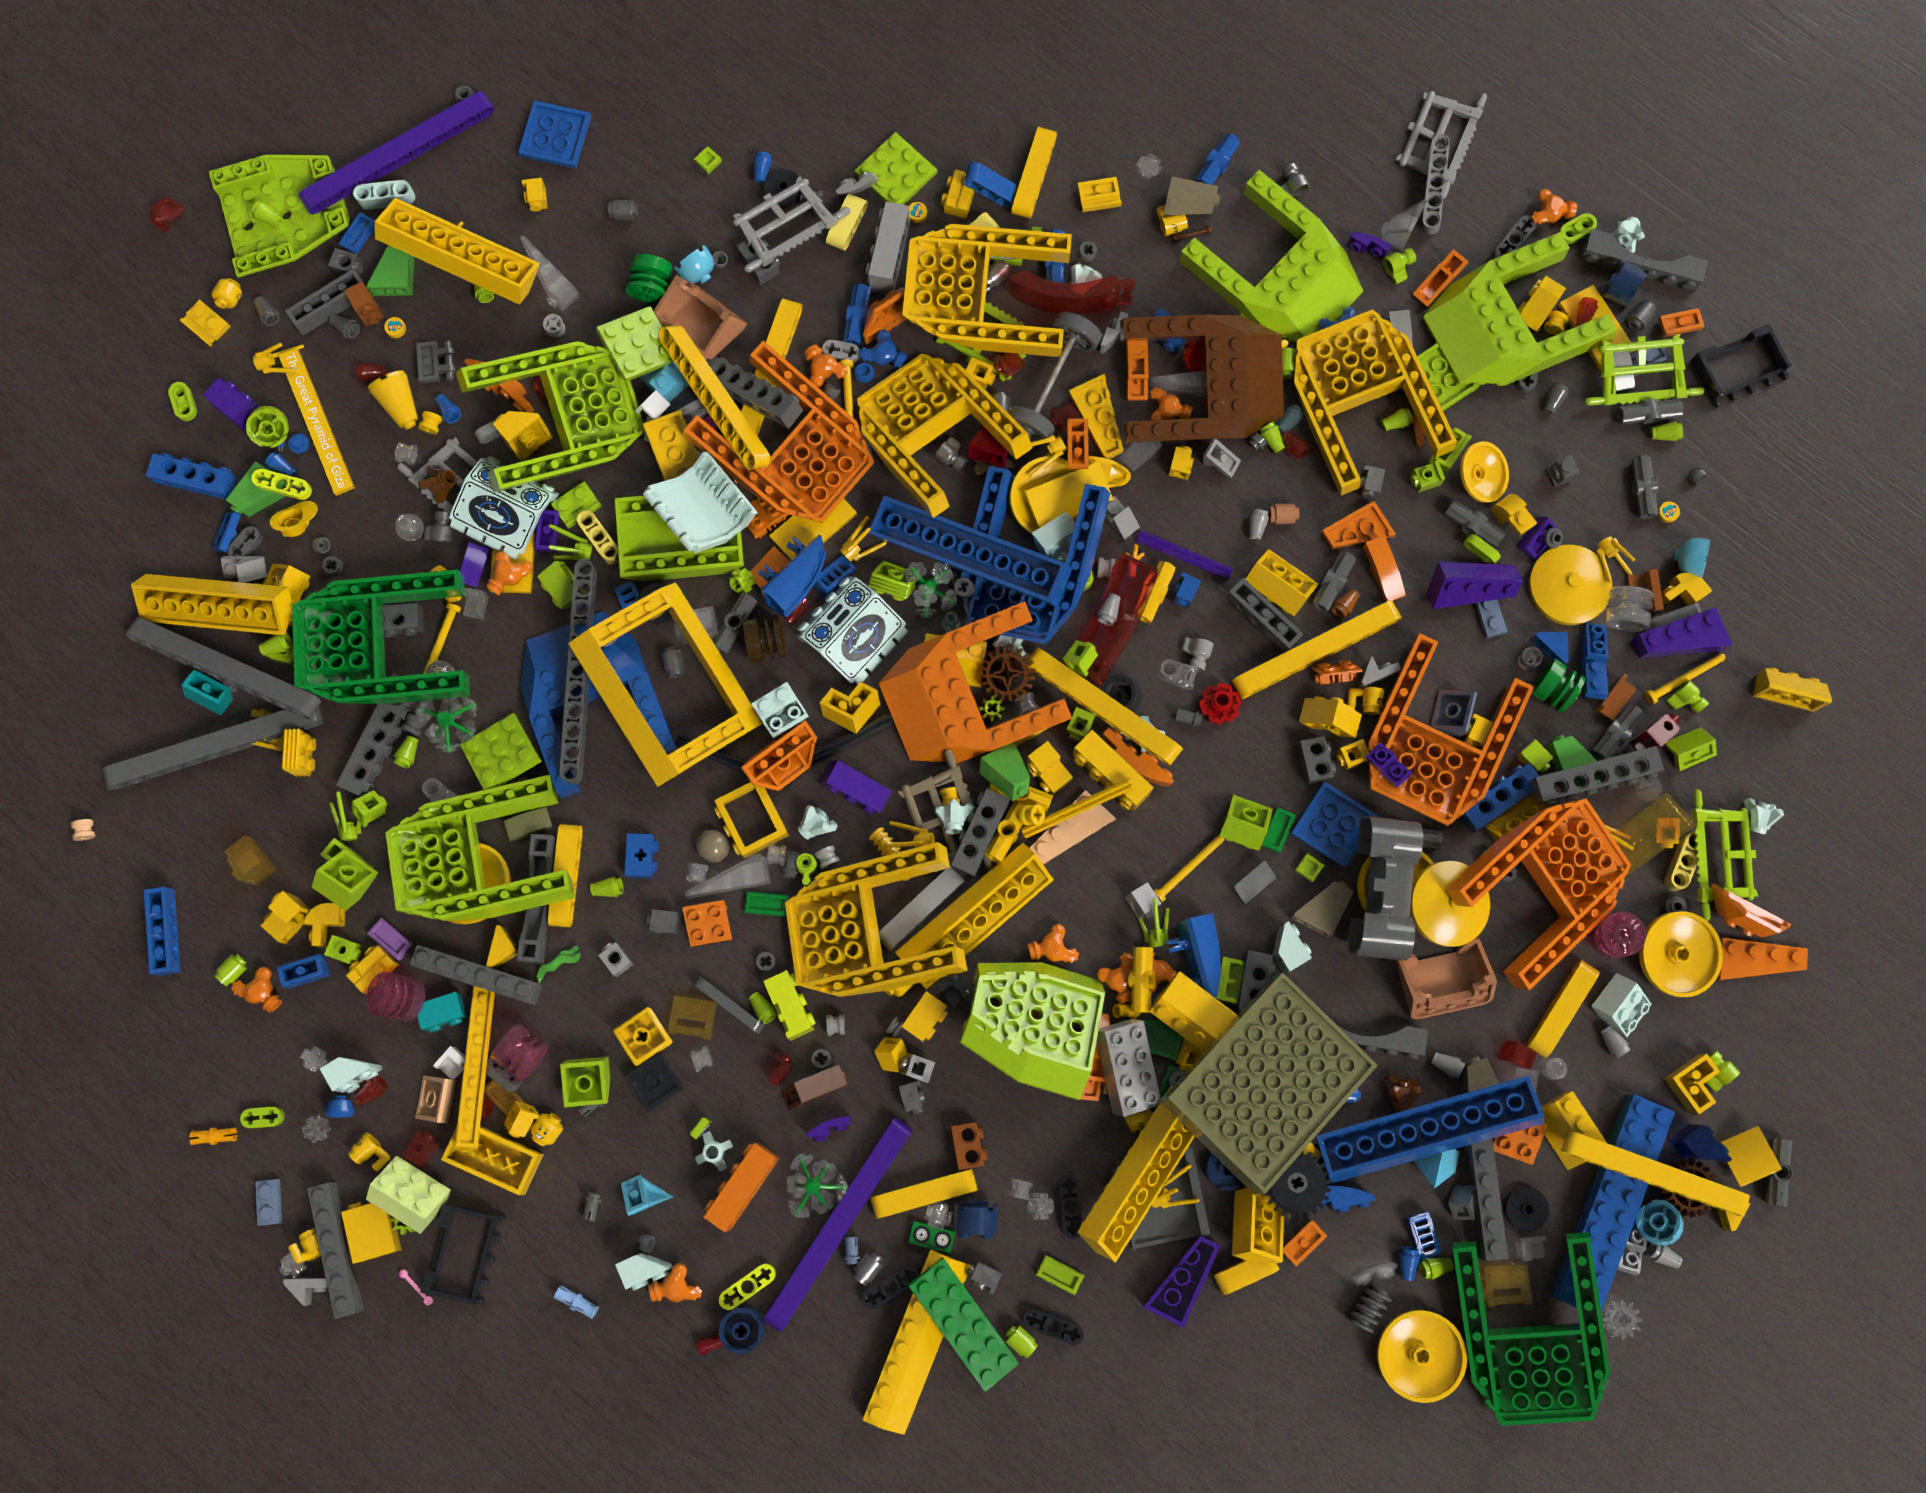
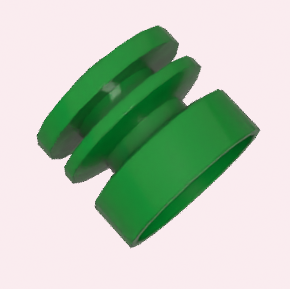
M634 255L630 263L629 272L631 275L627 278L626 293L638 301L652 304L659 303L669 287L667 283L671 279L673 269L671 263L655 255Z
M1554 658L1535 682L1531 695L1541 702L1551 696L1549 707L1553 708L1558 703L1556 711L1562 714L1579 696L1586 677L1579 675L1574 680L1577 673L1574 670L1565 676L1564 673L1567 666Z

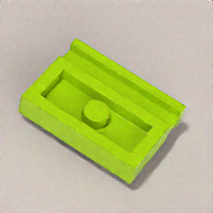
M585 481L551 503L555 511H559V516L568 529L578 523L577 517L580 512L588 510L593 513L602 507Z

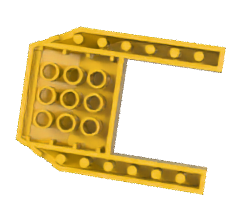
M950 224L936 232L931 231L924 236L912 238L909 244L902 317L939 339L974 349L1061 357L1064 329L984 322L990 256L1069 263L1072 234Z
M1373 309L1297 339L1294 385L1308 425L1340 496L1359 489L1361 479L1332 417L1336 414L1403 388L1435 458L1455 450L1457 440L1408 336L1403 332L1400 333L1389 321L1382 319Z
M920 354L857 398L863 436L890 472L932 518L950 506L944 491L911 455L966 416L972 414L1015 459H1018L1032 449L1028 433L960 364L954 362L949 364L945 363L943 359L931 358L929 355Z
M936 842L822 872L815 877L811 884L807 887L804 886L795 897L790 898L785 903L796 985L844 997L892 990L966 972L967 965L964 950L956 946L883 963L872 893L873 887L950 868L947 848Z

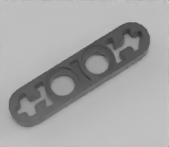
M701 976L694 982L697 988L757 1034L765 1026Z

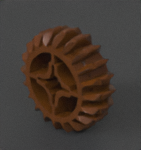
M1003 645V652H1001L999 647H996V655L992 651L988 653L991 660L988 658L983 659L984 663L988 665L980 666L981 670L986 671V673L980 674V678H987L986 681L982 682V685L989 684L990 687L986 691L989 693L993 689L995 691L993 694L994 698L1000 693V700L1002 701L1006 695H1008V700L1012 701L1013 694L1017 699H1020L1021 694L1019 691L1026 695L1028 691L1025 686L1030 689L1033 687L1028 680L1034 681L1036 679L1035 676L1030 675V673L1036 672V669H1029V666L1034 661L1027 662L1025 659L1030 655L1027 653L1022 657L1023 649L1020 648L1016 653L1014 645L1011 646L1010 651H1008L1007 645ZM1009 656L1017 659L1023 668L1013 667ZM1003 657L1001 670L992 671L994 662L998 658ZM1006 667L1009 671L1015 672L1013 675H1010V679L1007 675L1000 674L1006 670ZM1024 675L1021 685L1013 689L1014 677ZM993 678L1002 679L1006 689L999 687Z
M1680 1158L1679 1162L1677 1160L1672 1161L1671 1167L1682 1171L1685 1170V1172L1693 1175L1696 1174L1710 1181L1716 1178L1714 1174L1708 1175L1711 1169L1709 1167L1703 1168V1162L1698 1161L1696 1163L1695 1159L1691 1158L1688 1161L1686 1158ZM1661 1188L1657 1190L1659 1193H1664L1660 1200L1671 1203L1680 1212L1682 1217L1687 1218L1689 1215L1690 1218H1696L1697 1214L1699 1216L1705 1215L1704 1210H1712L1709 1205L1701 1202L1691 1205V1202L1694 1201L1692 1199L1679 1195L1680 1198L1678 1200L1673 1192Z

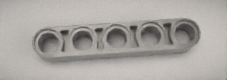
M1445 134L1436 135L1431 143L1422 223L1424 232L1430 235L1437 233L1441 225L1450 140ZM1444 144L1445 147L1442 149H1438L1436 145ZM1435 163L1443 164L1441 168H1435L1433 165ZM1433 182L1441 183L1439 187H1433L1431 184ZM1437 201L1439 204L1437 206H1430L1429 202ZM1429 220H1435L1437 223L1433 226H1430L1426 222Z
M951 866L945 869L879 931L880 942L891 952L944 903L965 880Z

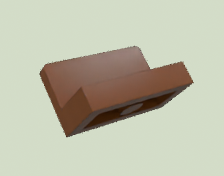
M1658 569L1648 570L1644 574L1627 576L1634 616L1654 614L1664 609Z
M1625 673L1618 677L1610 687L1606 700L1602 699L1594 709L1595 712L1609 722L1615 720L1636 691L1635 687L1625 681L1627 678Z

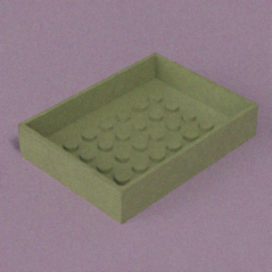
M1282 972L1273 976L1162 1097L1160 1102L1254 1195L1266 1194L1378 1065Z

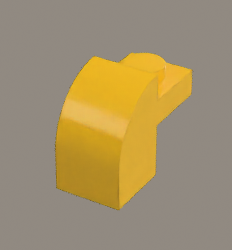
M1509 494L1490 509L1501 525L1508 522L1518 536H1521L1537 524L1525 508L1527 504L1515 494Z
M1682 573L1670 580L1669 583L1671 585L1662 591L1664 594L1662 596L1663 606L1678 595L1689 606L1697 603L1712 592V590L1701 577L1691 573Z
M324 903L315 906L309 911L304 925L312 927L309 933V940L312 942L311 946L327 948L328 927H345L346 911L335 903Z

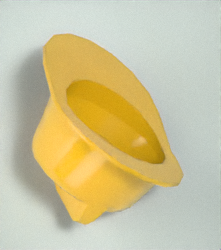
M303 501L281 510L271 517L270 525L273 529L281 531L284 537L301 535L308 527L309 521L316 515L317 505L312 501Z

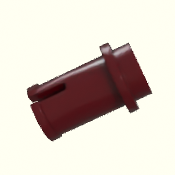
M719 1332L703 1340L700 1338L695 1343L699 1355H707V1352L724 1346L719 1339Z

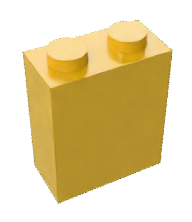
M361 1202L349 1205L348 1210L341 1212L353 1264L402 1250L398 1232L393 1230L395 1225L390 1220L394 1217L371 1202L361 1206Z

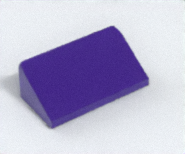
M544 510L537 523L535 552L556 551L548 548L549 545L556 546L557 531L549 528V524L558 527L559 511Z
M1539 516L1535 520L1537 524L1526 532L1516 546L1534 561H1537L1548 547L1543 542L1545 531L1550 528H1558L1549 517Z

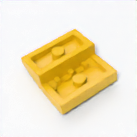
M1759 1126L1718 1143L1740 1187L1782 1170Z

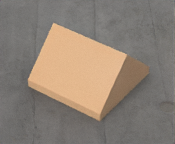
M423 1075L415 1119L449 1123L457 1080Z

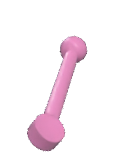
M400 1270L399 1276L405 1278L424 1298V1303L426 1305L432 1304L433 1297L420 1293V1287L408 1276L407 1270Z

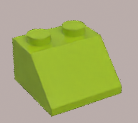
M1233 794L1219 836L1228 841H1234L1247 848L1259 851L1267 834L1273 809Z
M344 849L316 870L312 888L346 911L360 900L378 875V872Z
M608 1056L566 1060L560 1064L564 1107L608 1103L610 1087Z

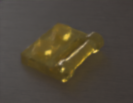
M674 996L668 1034L675 1035L678 1033L704 1037V1040L710 1041L713 1033L717 1002ZM678 1018L705 1022V1029L677 1025Z
M1527 1264L1482 1267L1487 1308L1505 1304L1523 1303L1524 1305H1532L1533 1300L1530 1292ZM1521 1288L1522 1294L1493 1295V1289Z

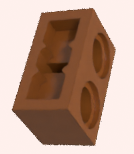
M362 281L344 290L354 310L366 326L376 324L380 319L384 318L374 297Z
M977 1122L952 1126L958 1169L963 1170L984 1166V1161L988 1159L986 1147L981 1148L980 1139H984L982 1126H977ZM966 1128L972 1129L974 1132V1138L971 1141H965L961 1136L962 1131ZM969 1150H974L978 1154V1159L974 1163H969L965 1158Z

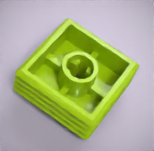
M883 560L872 572L868 585L878 594L886 593L892 595L893 599L902 601L907 599L917 586L918 578L910 569Z

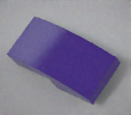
M1352 232L1347 242L1355 252L1364 254L1368 249L1374 256L1381 259L1388 255L1392 247L1391 244L1380 238L1359 232Z
M468 542L460 568L465 584L473 587L478 586L488 548Z
M1381 742L1366 756L1369 763L1396 789L1412 775V772L1396 759V755Z
M851 1116L826 1121L809 1131L807 1137H813V1141H824L826 1136H831L830 1127H834V1131L847 1130L846 1125H851Z

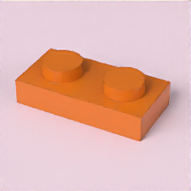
M1699 308L1667 314L1658 318L1663 337L1702 330L1704 328Z
M1310 1220L1283 1246V1254L1294 1266H1298L1327 1235L1313 1220Z

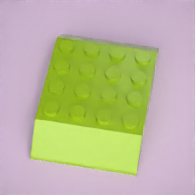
M644 496L615 498L621 578L646 582L726 574L744 566L741 531L724 544L694 553L693 550L688 551L680 541L681 536L677 537L667 525L669 521L664 522L654 509L655 506H651Z

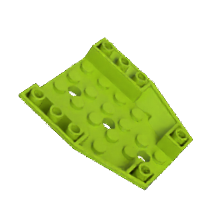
M263 155L209 171L213 189L220 197L236 257L232 261L238 278L296 261L349 226L350 217L345 199L317 214L311 215L298 198L299 193L303 189L335 172L328 155ZM257 201L267 203L281 217L286 212H291L292 214L290 218L283 219L281 225L276 228L254 219V216L251 215V209ZM253 223L251 230H244L247 224Z
M1042 962L977 963L973 984H976L969 1018L964 1022L960 1043L1019 1083L1080 1100L1093 1064L1105 997L1102 982ZM990 998H997L1000 1006L994 1007L990 1003ZM1031 1010L1038 1011L1041 1019H1034L1031 1015ZM1073 1022L1081 1026V1032L1073 1030Z

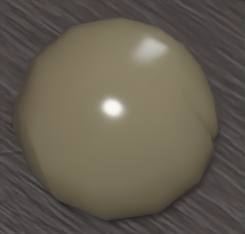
M715 829L705 830L698 836L695 843L697 853L711 863L722 861L728 855L730 849L727 837Z

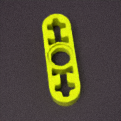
M257 469L251 477L252 482L259 489L305 500L312 493L311 486L305 480L277 472ZM265 476L268 480H271V484L264 480L260 482L258 479ZM282 479L287 481L285 488L277 489L278 481ZM292 486H295L297 488H302L303 486L305 488V491H301L299 494V492L296 489L292 488Z
M767 1263L757 1267L721 1293L719 1297L720 1306L725 1310H732L775 1279V1268ZM762 1268L765 1270L770 1269V1279L763 1278L759 1281L762 1285L758 1287V1283L752 1275L755 1274L757 1278L762 1274ZM745 1280L751 1281L754 1285L751 1293H745L741 1288ZM737 1287L739 1294L744 1298L740 1300L739 1296L733 1299L734 1304L732 1306L730 1303L725 1304V1295H733L736 1293L733 1288Z

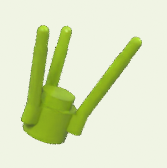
M549 524V528L580 542V544H575V548L549 545L548 548L552 550L574 553V555L554 556V560H590L593 544H589L588 539L578 537L564 529Z
M337 791L336 797L341 824L334 803L330 802L329 805L338 830V837H340V841L357 840V834H362L361 824L358 820L356 826H354L353 822L346 823L341 794Z
M1153 898L1155 930H1150L1149 935L1143 917L1138 920L1144 933L1145 943L1149 942L1150 947L1164 946L1165 940H1168L1169 908L1165 909L1162 930L1159 926L1157 899Z

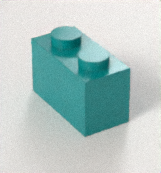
M193 670L181 685L186 698L219 715H222L233 701L231 688L196 670Z
M453 992L414 1005L421 1030L429 1031V1033L441 1030V1026L449 1024V1026L461 1024L462 1019L468 1018L462 995L459 992Z

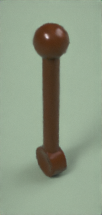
M1207 226L1206 229L1181 235L1175 233L1173 241L1179 242L1182 238L1202 233L1210 234L1213 232V228Z

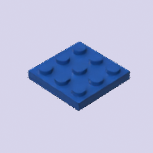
M534 101L518 152L519 156L576 169L591 121V113Z
M1324 782L1291 832V835L1344 869L1357 850L1361 818L1364 816L1378 817V815Z

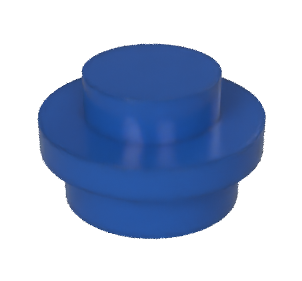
M868 363L857 365L854 371L855 378L862 383L871 381L874 377L873 367Z
M295 434L289 439L288 446L294 453H304L309 448V440L303 434Z

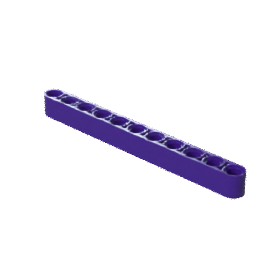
M476 92L303 189L299 193L298 198L309 214H317L353 194L356 186L378 180L493 114L495 108L484 92Z
M896 1117L893 1119L763 1319L764 1322L782 1333L913 1130L911 1127Z

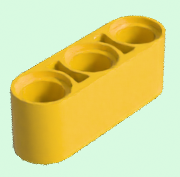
M1242 1260L1216 1272L1213 1276L1222 1296L1269 1276L1280 1269L1277 1263Z

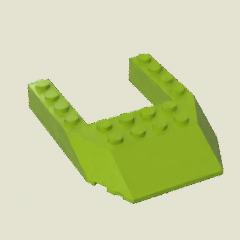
M1258 170L1246 183L1243 194L1299 241L1256 287L1252 286L1195 237L1181 251L1179 262L1245 317L1280 333L1282 338L1288 339L1287 341L1296 343L1297 339L1320 331L1319 323L1321 319L1328 318L1330 321L1336 322L1342 315V311L1346 307H1350L1363 293V289L1347 253L1322 221L1262 171Z
M1561 232L1488 261L1449 285L1424 314L1423 320L1436 343L1439 344V348L1459 384L1475 383L1477 385H1485L1486 383L1497 384V386H1505L1602 346V341H1612L1618 330L1609 314L1536 343L1504 287V284L1563 261L1570 248Z
M577 341L463 367L456 372L462 393L540 375L561 441L563 452L499 467L488 472L494 493L615 460L634 440L645 432L640 412L638 414L635 412L638 404L631 381L624 382L605 348L594 347Z
M546 775L427 803L421 806L419 811L410 818L406 817L398 826L386 832L396 911L441 921L484 919L575 898L572 879L567 870L486 888L476 823L558 804L557 793L551 776Z

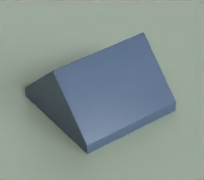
M1439 690L1430 727L1445 734L1461 738L1468 732L1477 692Z

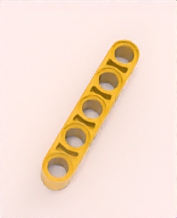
M1042 127L1037 128L1014 199L1012 214L1031 219L1055 145L1056 131Z
M560 824L553 872L567 870L572 879L574 895L576 897L583 829L581 825ZM575 898L549 904V926H572Z
M1579 960L1529 1038L1527 1047L1544 1058L1551 1054L1598 978L1600 971L1583 960Z
M969 1169L871 1197L870 1200L875 1219L974 1192L978 1188L973 1170Z

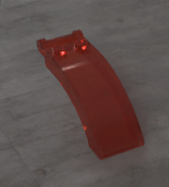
M1029 270L1010 275L1009 293L1017 301L1045 312L1086 314L1103 309L1111 310L1119 304L1129 306L1133 300L1132 291L1135 289L1136 283L1132 278L1118 281L1115 275L1085 283H1058L1039 278L1031 274Z
M1122 553L1113 565L1109 582L1100 603L1086 628L1077 639L1084 643L1090 642L1096 648L1095 651L1098 656L1091 665L1100 670L1097 673L1088 669L1086 677L1093 679L1094 683L1098 685L1104 683L1107 674L1132 637L1146 608L1158 574V568L1125 553ZM1110 593L1121 597L1117 621L1112 626L1102 624L1097 620V613Z

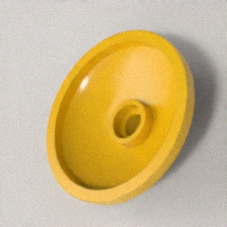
M1484 441L1474 443L1467 448L1463 454L1460 466L1461 480L1466 491L1479 502L1489 503L1498 500L1504 494L1509 481L1508 464L1503 453L1494 444Z

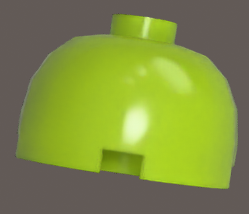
M272 406L258 407L248 416L246 423L247 435L258 446L276 447L287 438L289 430L288 419L278 408Z

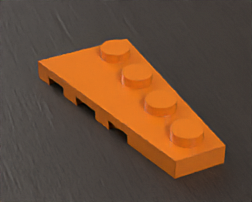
M1720 938L1723 961L1718 980L1807 970L1808 948Z

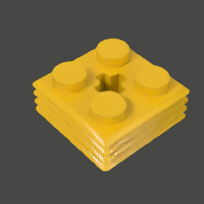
M299 728L297 730L285 729L283 732L281 768L296 777H302V775L310 777L311 771L315 769V760L312 759L313 751L316 750L315 738Z
M649 1007L613 1030V1033L635 1066H640L672 1044L671 1038ZM640 1032L648 1034L645 1042L638 1040L641 1037Z

